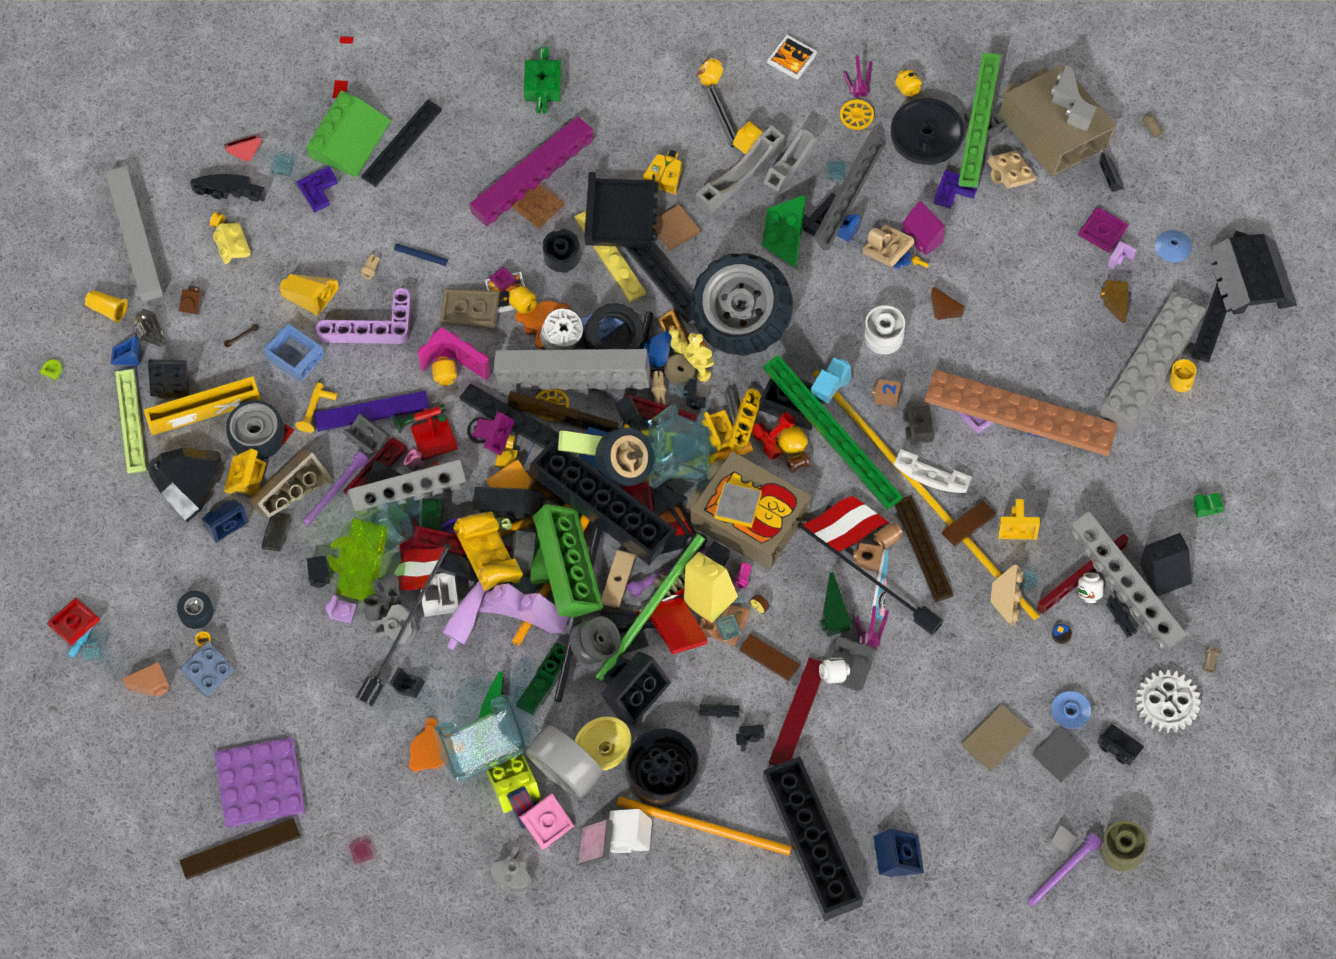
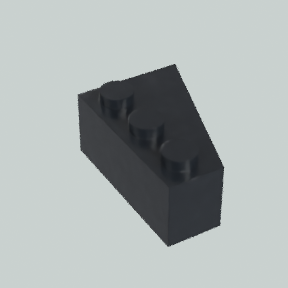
M475 487L473 510L480 513L492 511L497 516L508 517V514H513L514 517L534 516L543 507L544 494L520 488Z

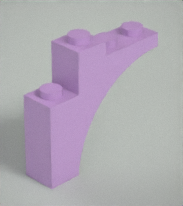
M508 583L495 585L493 590L485 591L478 612L496 613L526 621L549 633H563L569 619L567 616L558 615L556 605L540 594L524 595Z

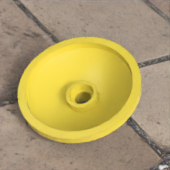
M600 717L583 726L578 732L575 742L604 771L614 768L627 757V753L632 745V735L623 721L614 717Z

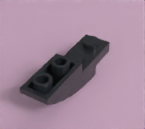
M214 174L191 179L190 182L192 191L196 194L211 195L217 200L221 198L227 199L229 193L237 198L241 196L247 197L253 202L265 201L266 198L265 187L251 184L250 177Z

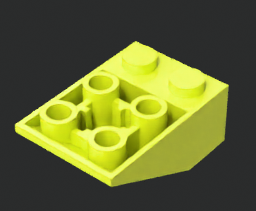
M519 746L482 759L503 813L513 810L506 795L522 786L527 789L532 802L541 799L536 780Z

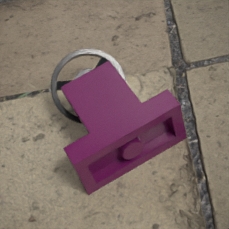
M498 412L494 421L478 417L469 423L467 434L473 442L485 443L483 448L496 455H502L515 420ZM477 421V425L474 427V432L470 436V427L474 422ZM475 437V438H481V439H486V440H484V441H476V440H474L473 438Z

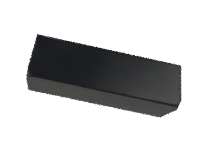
M1101 153L1099 164L1111 192L1124 189L1112 159L1105 153Z

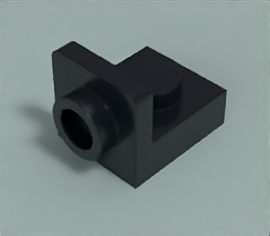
M763 725L739 726V733L736 734L737 746L741 745V751H745V740L758 742L764 738Z

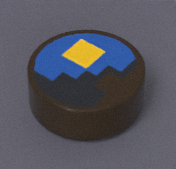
M1058 624L1053 628L1052 638L1055 642L1065 644L1070 641L1072 630L1068 625Z

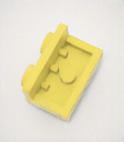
M240 223L219 224L213 234V238L217 243L219 254L224 264L229 263L232 258L248 257L251 252Z

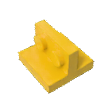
M251 448L232 458L224 492L231 494L238 491L252 497L259 491L266 462L256 458L258 451Z
M1016 499L1015 506H1011L1010 517L1000 518L998 539L1037 540L1040 517H1024V499Z

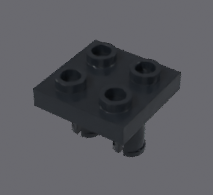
M149 359L150 396L186 397L189 395L187 361Z

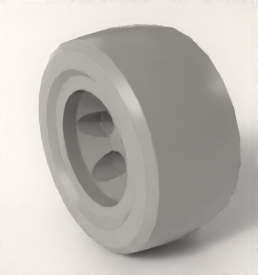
M551 725L544 728L526 750L530 761L548 779L575 798H582L586 795L603 773L597 762L582 747Z

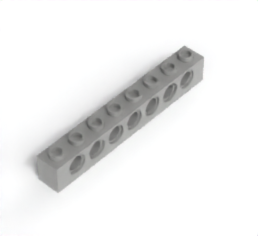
M1090 511L1069 526L1067 530L1069 531L1070 538L1073 541H1077L1081 546L1082 553L1092 560L1094 568L1103 574L1108 586L1114 588L1119 600L1122 603H1126L1130 608L1131 615L1141 622L1143 630L1152 636L1157 648L1163 649L1166 652L1187 635ZM1085 533L1090 534L1093 540H1088L1085 537ZM1097 549H1102L1105 555L1098 554ZM1109 564H1114L1117 567V571L1111 570ZM1121 579L1127 580L1129 586H1124ZM1133 595L1140 596L1141 602L1136 601ZM1146 610H1150L1154 617L1147 616ZM1158 626H1163L1166 633L1160 632Z

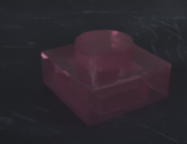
M368 839L349 845L355 865L374 859Z

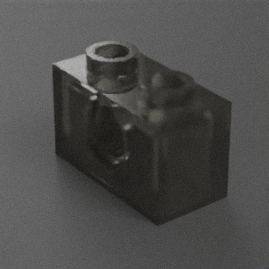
M924 401L906 403V409L902 411L903 421H907L908 427H905L906 439L910 438L911 444L933 442L934 429L930 404ZM919 421L922 424L916 425L914 422Z

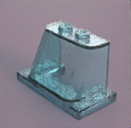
M670 405L649 421V441L654 451V465L649 475L650 487L656 488L669 478L703 481L709 476L708 427L679 416L678 407Z

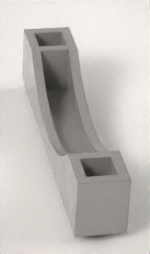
M771 125L758 137L748 153L722 177L707 183L696 194V206L710 216L785 147V135Z

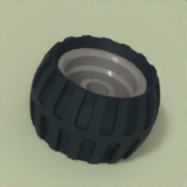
M732 253L725 255L724 258L717 261L714 260L703 273H700L691 293V314L697 330L711 346L728 354L746 356L766 350L782 337L791 320L793 298L788 281L773 263L754 254ZM739 283L744 284V287L742 289L737 288V285ZM757 290L761 292V295L758 297L755 296ZM727 294V300H722V296ZM741 303L745 304V309L741 308ZM762 310L763 313L762 315H756L755 311ZM730 314V317L728 319H724L723 315ZM743 320L747 321V325L745 327L741 326Z

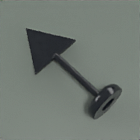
M655 483V514L660 516L668 510L671 511L687 536V539L682 544L683 552H685L697 534L705 539L697 551L702 549L708 541L707 537L703 533L691 535L674 509V506L687 499V497Z

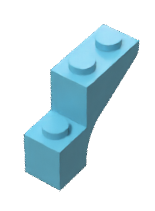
M833 358L827 370L820 372L811 388V393L816 398L829 404L835 392L839 388L847 386L852 379L849 363L844 359L838 360Z

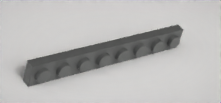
M872 131L868 135L813 237L823 251L830 249L886 144L876 131Z

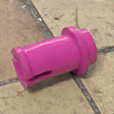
M747 563L739 565L737 577L733 580L735 587L745 589L748 586L751 565Z

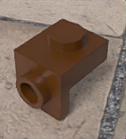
M194 286L182 289L179 311L198 315L201 296H204L205 292L199 291L200 288Z

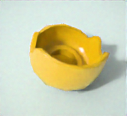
M792 426L790 429H784L781 432L777 443L782 453L794 456L804 451L808 444V438L803 429Z

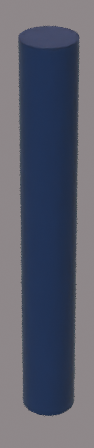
M396 243L394 247L395 251L446 266L449 261L446 258Z

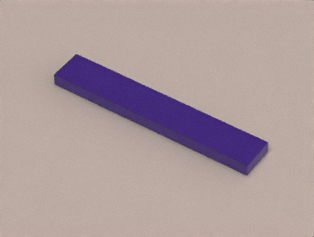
M426 391L315 412L314 416L317 431L319 432L352 425L359 414H363L369 420L374 421L389 418L393 415L399 416L424 411L425 408H429Z

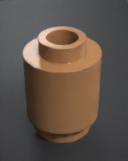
M895 522L889 523L874 533L875 538L873 541L876 546L887 549L900 540L903 532Z

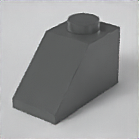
M516 530L512 537L511 559H516L523 573L522 576L528 577L534 555L536 533Z

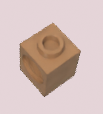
M860 543L859 549L854 551L853 561H856V565L862 569L879 571L883 547ZM869 555V556H871L872 558H871V559H864L863 556Z

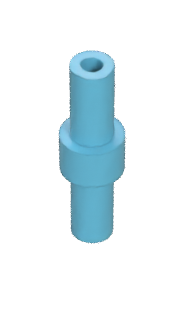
M93 627L73 644L68 652L70 657L75 658L81 646L86 644L87 637Z

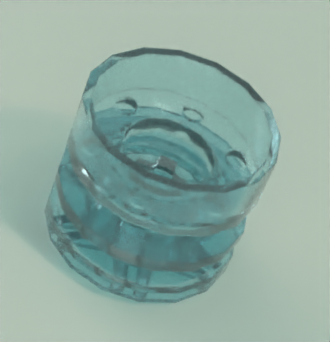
M391 503L380 509L379 512L366 517L362 522V529L366 540L375 551L381 554L411 539L414 534L413 525L408 514L395 503Z

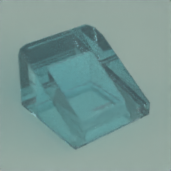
M734 614L715 620L724 641L741 635V629Z

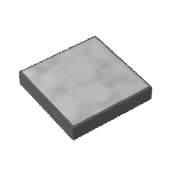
M605 819L582 827L578 857L579 866H588L609 859L612 820Z

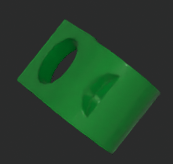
M1218 493L1203 496V494L1194 496L1193 506L1197 518L1221 513L1225 510L1221 495Z

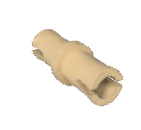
M654 371L651 374L653 382L651 392L654 395V402L666 405L664 373L659 371L658 376V371Z

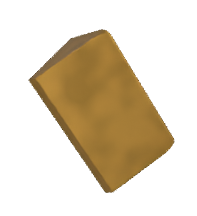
M672 309L658 319L663 332L669 329L680 330L679 337L690 344L689 334L677 311Z

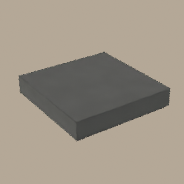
M1060 728L1032 756L1062 782L1089 757V754Z

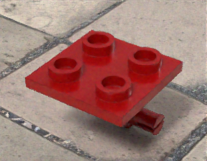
M439 406L431 409L425 408L424 411L414 414L416 422L427 419V422L410 427L417 449L422 454L421 460L458 449L448 419L445 422H440L438 418L431 420V416L442 414Z

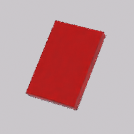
M682 597L659 603L651 614L652 622L672 655L707 645L708 640Z

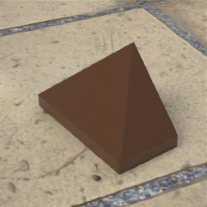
M932 288L931 301L934 316L937 320L962 317L965 306L937 288Z

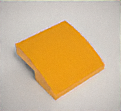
M518 459L486 479V482L492 488L527 489L531 478Z

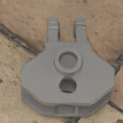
M397 604L391 606L386 617H383L382 620L371 622V627L384 625V632H376L373 634V639L390 637L395 641L411 610L405 605ZM414 614L398 642L400 645L411 644L417 634Z
M514 846L510 857L507 856L505 860L493 863L490 869L491 877L497 888L515 895L529 891L531 886V878L526 866L530 859L531 851L526 850L522 860L519 861L516 859L520 851L519 846Z

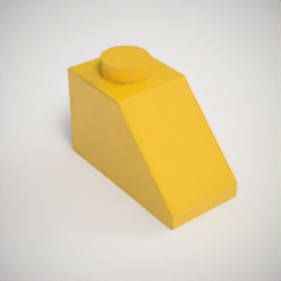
M749 121L738 130L732 144L746 155L765 130L755 122Z

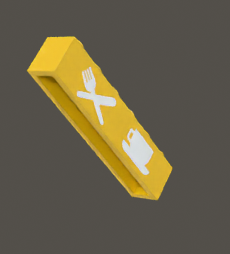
M254 376L144 409V413L153 436L231 412L244 402L251 400L261 401Z

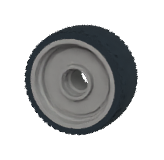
M251 400L238 405L230 413L226 423V432L231 447L238 455L252 448L258 451L256 458L264 460L279 451L283 445L285 429L280 414L271 404L259 400Z

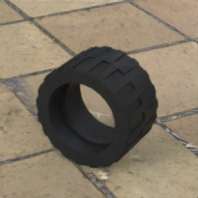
M606 304L598 308L585 324L583 341L587 350L609 349L601 343L597 335L599 322L608 317L622 321L629 330L630 341L623 349H638L643 340L644 329L639 315L631 307L629 308L624 304Z

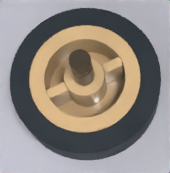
M633 428L613 430L605 434L597 445L595 453L596 466L599 472L619 487L637 485L643 482L653 469V447L649 439L639 430Z

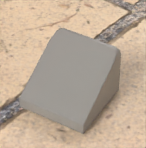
M1059 825L1050 846L1068 855L1077 837Z

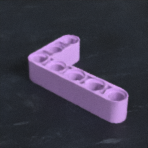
M399 288L394 292L392 321L322 320L316 326L319 340L325 343L402 344L407 342L410 334L411 318L410 293L405 288Z

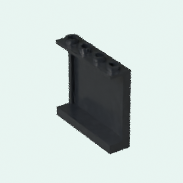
M589 172L584 234L585 245L652 248V241H656V230H653V225L657 224V214L654 213V209L658 208V198H655V193H658L659 182H655V174H652V180L600 179L596 178V172Z

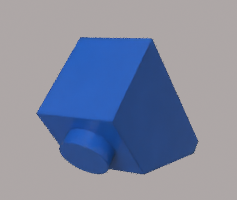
M669 330L642 342L639 349H647L649 363L652 367L658 368L667 363L672 339Z

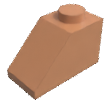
M159 662L122 678L127 689L149 696H161L170 688Z

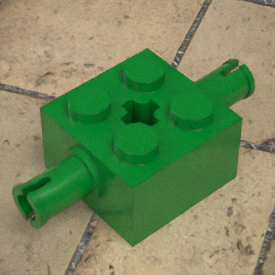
M543 46L538 48V60H525L524 101H536V113L541 114V108L543 109V114L547 113V101H561V60H549L550 49L546 46L544 53Z

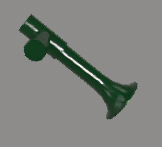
M444 403L428 408L431 409L439 406L442 414H438L436 417L440 422L446 421L447 416L443 414L446 411ZM414 414L404 418L392 416L399 434H401V429L404 426L415 422Z

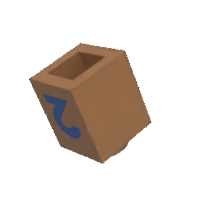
M878 379L877 386L873 385L872 397H875V403L897 407L901 383Z

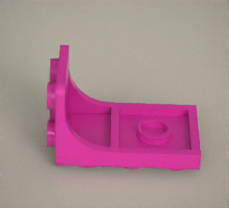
M442 327L438 331L433 332L427 344L422 345L418 350L420 370L423 372L437 358L446 356L457 360L485 380L491 376L488 356L481 351H476L469 342H463L454 332H448Z

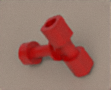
M785 412L779 417L780 423L773 430L766 429L763 423L753 425L751 432L756 440H761L764 444L763 451L769 460H774L782 454L776 444L778 441L777 435L783 429H790L795 424L794 418L789 413Z

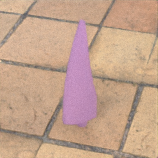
M480 581L462 600L442 631L450 639L447 648L450 650H454L457 643L465 644L473 629L475 618L485 593Z

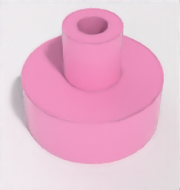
M412 449L407 454L404 465L410 469L416 466L421 468L424 464V461L421 460L422 454Z

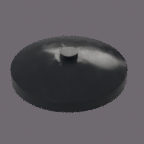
M922 98L906 103L896 112L891 122L890 135L895 149L904 158L917 164L933 165L942 163L957 153L963 142L964 125L958 112L949 104L937 99Z

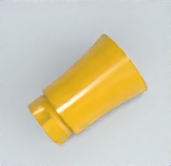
M91 290L86 295L85 306L108 317L115 323H120L128 310V300L108 295L101 291Z

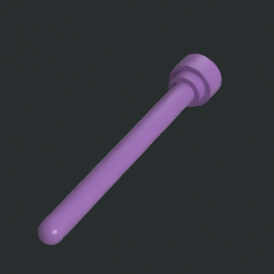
M357 451L353 456L350 467L303 521L305 525L311 524L358 468L366 466L369 459L363 453Z
M705 547V548H703V549L697 551V552L694 554V556H695L698 552H700V553H702L703 555H705V553L707 552V550L709 549V547ZM675 564L641 582L632 581L627 584L628 591H632V597L636 598L641 595L644 588L654 584V578L660 579L661 574L667 575V571L672 570Z
M1090 833L1085 838L1084 846L1028 900L1029 905L1034 906L1089 851L1097 850L1102 845V841L1094 833Z

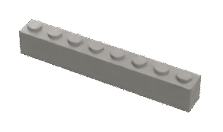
M127 166L105 171L107 179H104L106 190L110 189L111 194H108L111 205H115V209L112 212L114 219L119 220V224L116 225L119 236L123 235L124 238L120 240L123 251L127 250L128 253L125 256L127 266L132 267V271H129L132 282L135 281L137 285L133 287L135 295L140 297L141 302L163 297Z

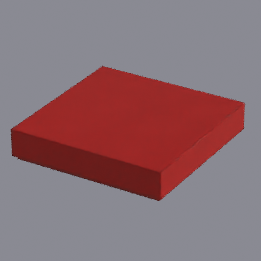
M75 598L49 620L47 625L72 646L97 624L100 619L94 612Z

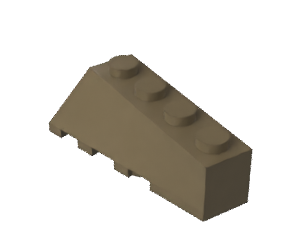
M302 449L248 501L257 513L269 518L287 508L289 504L296 500H301L305 495L320 489L326 482L330 483L334 479L312 452Z

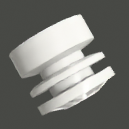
M554 310L548 315L541 328L540 338L542 345L546 350H573L582 336V321L571 310ZM563 327L566 328V330H564V331H562V332L559 330L560 328L562 329Z

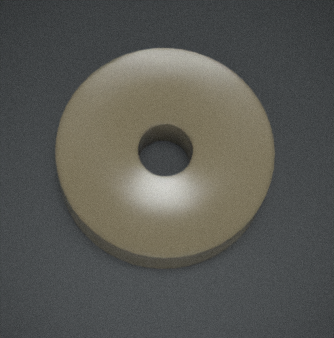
M674 355L665 364V375L674 384H687L689 378L692 379L695 375V367L687 361L684 355Z

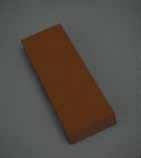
M982 501L942 531V535L955 547L992 520L996 513Z
M751 634L740 648V652L788 682L800 667V664Z

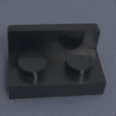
M1112 723L1104 734L1099 736L1097 742L1102 751L1106 753L1111 752L1116 756L1115 758L1119 763L1123 765L1128 764L1129 766L1144 749L1142 744Z

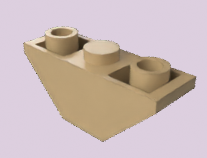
M1018 565L1010 567L992 583L991 603L1011 626H1015L1016 621H1019L1020 615L1017 604L1021 601L1019 583L1023 581V571H1021Z

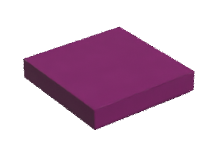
M1096 207L1079 231L1078 236L1110 253L1129 227V224Z

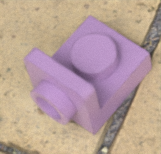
M1120 241L1109 259L1108 266L1115 269L1117 264H1122L1125 257L1133 260L1136 249L1130 244Z
M333 595L326 605V612H328L329 618L352 624L357 604L338 600V597Z

